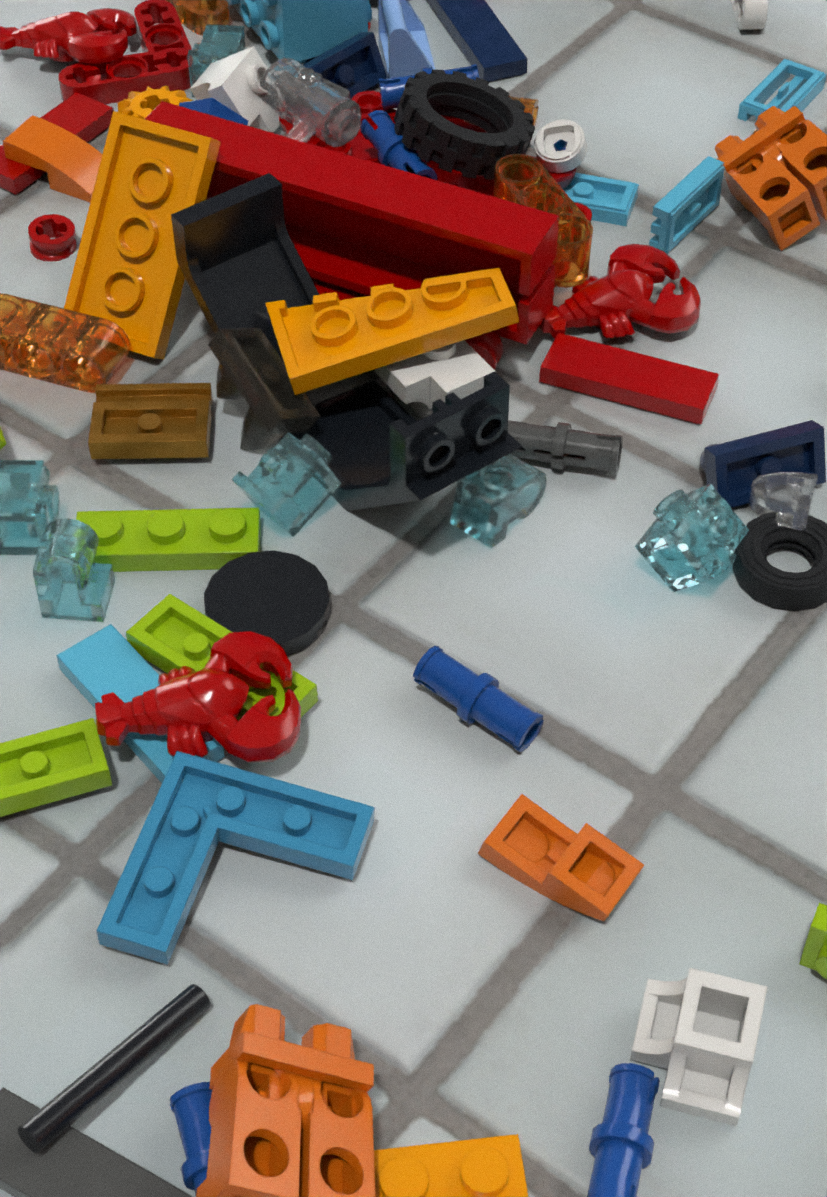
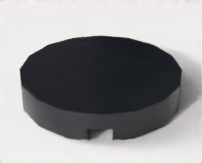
M275 550L252 552L228 561L212 575L204 592L205 615L231 632L252 631L268 636L283 647L287 656L309 647L318 638V630L323 627L324 622L327 624L330 616L328 585L318 568L298 555Z

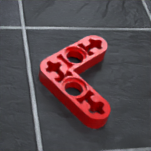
M148 0L138 4L134 9L137 36L143 53L125 55L112 62L101 64L77 63L62 69L59 73L62 100L64 101L78 92L101 103L111 104L128 99L129 92L146 91L147 86L152 89H160L167 85L170 92L176 90L184 91L191 88L197 81L195 56L173 4L166 0Z

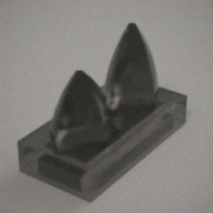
M260 328L220 329L208 344L219 361L216 377L217 397L225 400H236L243 397L249 405L242 423L240 449L252 451L263 449L275 443L285 433L308 431L319 419L320 414L305 392L298 395L294 394L285 364Z

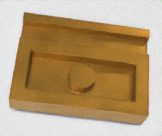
M211 383L96 384V402H93L88 438L91 459L203 458L209 456L211 405L213 403Z

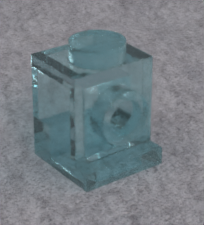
M206 24L201 43H195L193 50H189L187 55L191 87L211 63L246 49L244 26Z
M289 432L275 447L269 449L262 456L258 466L248 477L239 471L232 478V481L255 507H259L260 511L292 537L302 529L341 485V482L327 466L333 459L331 454L310 435L305 434L299 441Z
M0 460V555H55L56 544L51 522L58 520L60 507L59 491L56 485H49L50 472L44 465L43 460Z

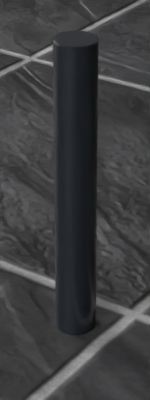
M195 984L189 985L19 1126L18 1134L23 1143L32 1152L39 1153L209 1009L210 1000L207 994Z

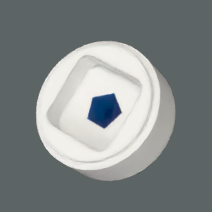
M561 119L549 122L538 131L534 140L538 161L544 169L550 172L564 173L571 171L583 162L587 154L584 132L577 123L571 120Z

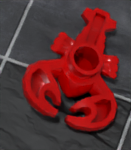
M100 8L88 11L87 15L82 12L71 11L36 22H30L27 25H23L20 29L0 26V50H8L17 46L34 49V56L49 58L58 62L76 60L87 64L107 63L124 55L128 48V36H133L137 33V24L133 15L120 9Z
M629 244L619 246L610 255L607 275L601 278L590 276L588 279H583L580 284L576 283L572 288V293H574L572 297L565 300L564 304L559 307L553 305L539 325V328L543 333H550L554 339L558 332L565 334L566 328L584 326L598 327L606 338L624 337L625 335L632 336L635 333L632 322L658 332L677 333L687 331L697 323L701 298L696 286L683 276L679 281L680 295L674 294L676 287L671 282L662 289L656 303L651 302L653 284L664 282L666 276L672 280L678 279L680 276L679 267L674 259L660 249L649 245Z
M252 631L228 633L213 644L210 659L203 670L195 672V669L187 666H182L180 669H172L168 674L163 673L158 676L159 686L143 692V695L136 696L127 703L123 702L114 692L102 695V703H95L97 733L106 736V744L111 746H120L129 732H138L141 735H167V750L170 756H175L176 751L193 756L204 757L208 755L205 742L214 739L229 754L248 763L274 762L290 753L300 737L301 706L295 693L290 689L287 690L284 707L277 716H270L276 705L272 694L259 700L239 721L236 718L247 700L250 687L270 689L271 675L264 672V670L273 672L278 677L282 687L286 688L292 686L293 666L283 647L272 638Z

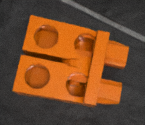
M772 106L758 116L755 122L757 132L744 141L738 136L729 135L715 145V152L718 156L717 160L724 162L723 175L731 194L748 211L753 213L767 229L771 240L781 251L821 225L816 211L827 220V134L811 121L805 120L803 113L796 106H793L786 112Z
M253 1004L244 1011L234 1024L229 1048L211 1067L209 1089L213 1091L209 1105L211 1136L207 1176L197 1187L196 1197H375L373 1110L371 1098L367 1093L374 1086V1064L355 1060L351 1029L330 1023L313 1025L302 1037V1044L298 1045L285 1041V1017L282 1015L281 1010Z

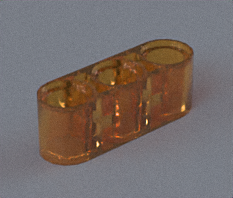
M511 154L500 158L495 165L493 197L559 215L557 254L551 264L556 266L554 286L569 288L584 283L589 273L593 237L591 222L537 159L524 154Z
M0 293V370L84 392L96 393V384H107L130 352L131 343L128 335L112 321Z

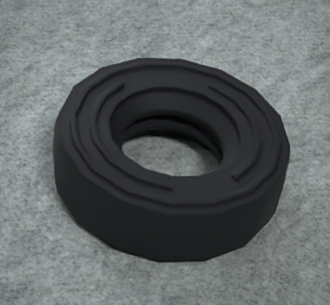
M785 510L764 513L749 521L738 535L734 549L733 572L740 587L754 600L774 609L800 611L816 608L827 602V523L806 513ZM773 549H794L806 554L811 559L813 566L805 572H786L773 567L767 561L766 555Z

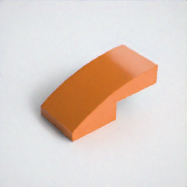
M34 115L29 117L3 140L6 158L47 172L50 189L91 202L102 158V153L64 128Z
M523 794L519 796L489 834L478 852L481 857L541 895L601 921L606 920L644 866L643 863L589 824L585 823L577 834Z

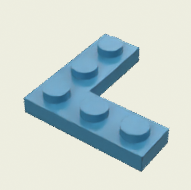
M176 751L97 928L99 944L168 965L219 842L353 880L374 823L375 807Z

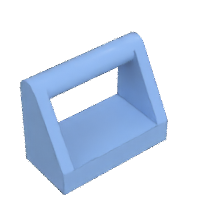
M378 0L379 49L387 75L386 79L415 75L421 72L422 68L432 67L435 70L424 24L408 0Z

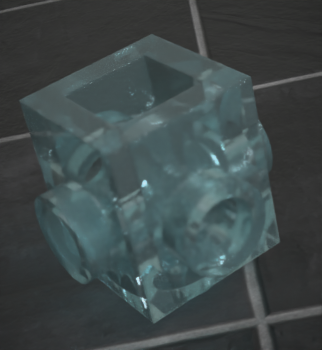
M709 484L687 494L680 489L664 498L653 511L656 520L638 541L635 548L672 592L713 579L726 571L736 560L737 555L734 553V550L749 529L731 509L728 502L721 497L712 484Z

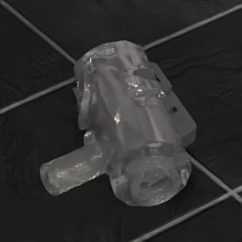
M282 58L274 62L264 73L260 87L265 89L270 95L261 100L271 107L281 119H285L294 125L285 137L307 143L312 136H315L335 148L345 145L358 134L361 126L362 112L359 104L350 99V91L324 79L321 74L303 66L292 58Z

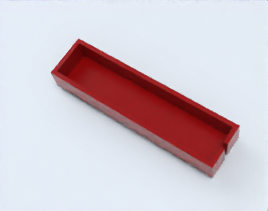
M164 101L145 118L148 121L221 141L206 200L268 173L282 183L286 228L311 278L371 296V287L394 284L396 288L412 290L421 288L424 279L500 268L516 304L519 322L493 331L500 337L526 345L553 306L556 266L551 264L557 254L559 215Z

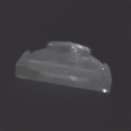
M775 472L758 476L752 481L749 499L751 509L756 514L763 513L767 509L777 513L775 522L778 525L801 531L806 529L815 496L818 475L798 472Z

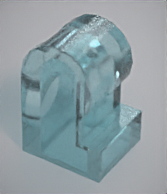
M511 453L457 481L450 523L488 547L493 548L506 538L507 528L511 522L517 518L524 519L534 511L546 488V474L523 462Z
M69 518L57 519L50 522L45 528L33 566V577L42 618L104 622L115 583L112 564L95 563L99 538L89 525L79 520Z

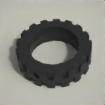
M438 69L432 70L431 74L425 71L418 72L414 78L410 77L407 80L394 117L396 134L403 136L402 143L408 149L418 151V157L428 163L431 160L438 163V168L452 173V170L462 172V176L476 179L477 175H480L486 180H495L499 175L506 178L513 175L515 170L518 171L534 134L535 126H532L534 122L532 115L524 112L525 106L518 99L512 100L509 97L510 93L500 87L495 89L488 85V81L476 77V80L467 78L466 73L453 71L452 74H446L444 70ZM441 115L468 121L484 129L487 133L460 127Z

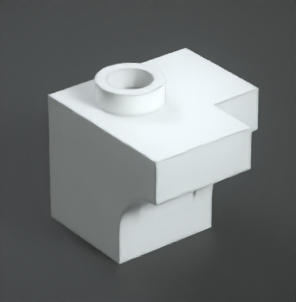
M254 46L211 63L190 88L197 100L214 98L247 119V126L274 133L280 125L279 114L286 108L292 107L290 103L279 99L278 86L272 72L263 62Z
M463 340L374 369V372L405 404H408L423 419L432 414V402L441 399L445 403V396L452 392L462 399L484 388V376L495 372V370Z
M689 968L688 976L680 981L647 979L630 1060L668 1069L660 1103L661 1107L737 1126L749 1073L754 1060L767 986L694 968Z

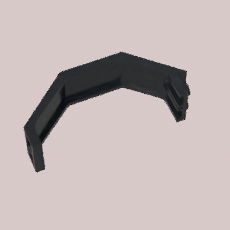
M268 173L171 214L177 263L256 419L346 511L421 501L523 447L508 433L510 385L495 372L484 376V388L462 399L452 392L445 396V403L441 399L432 402V414L419 421L408 413L376 381L314 407L303 408L294 396L265 304L266 302L285 300L288 308L313 304V295H319L286 228L282 183Z

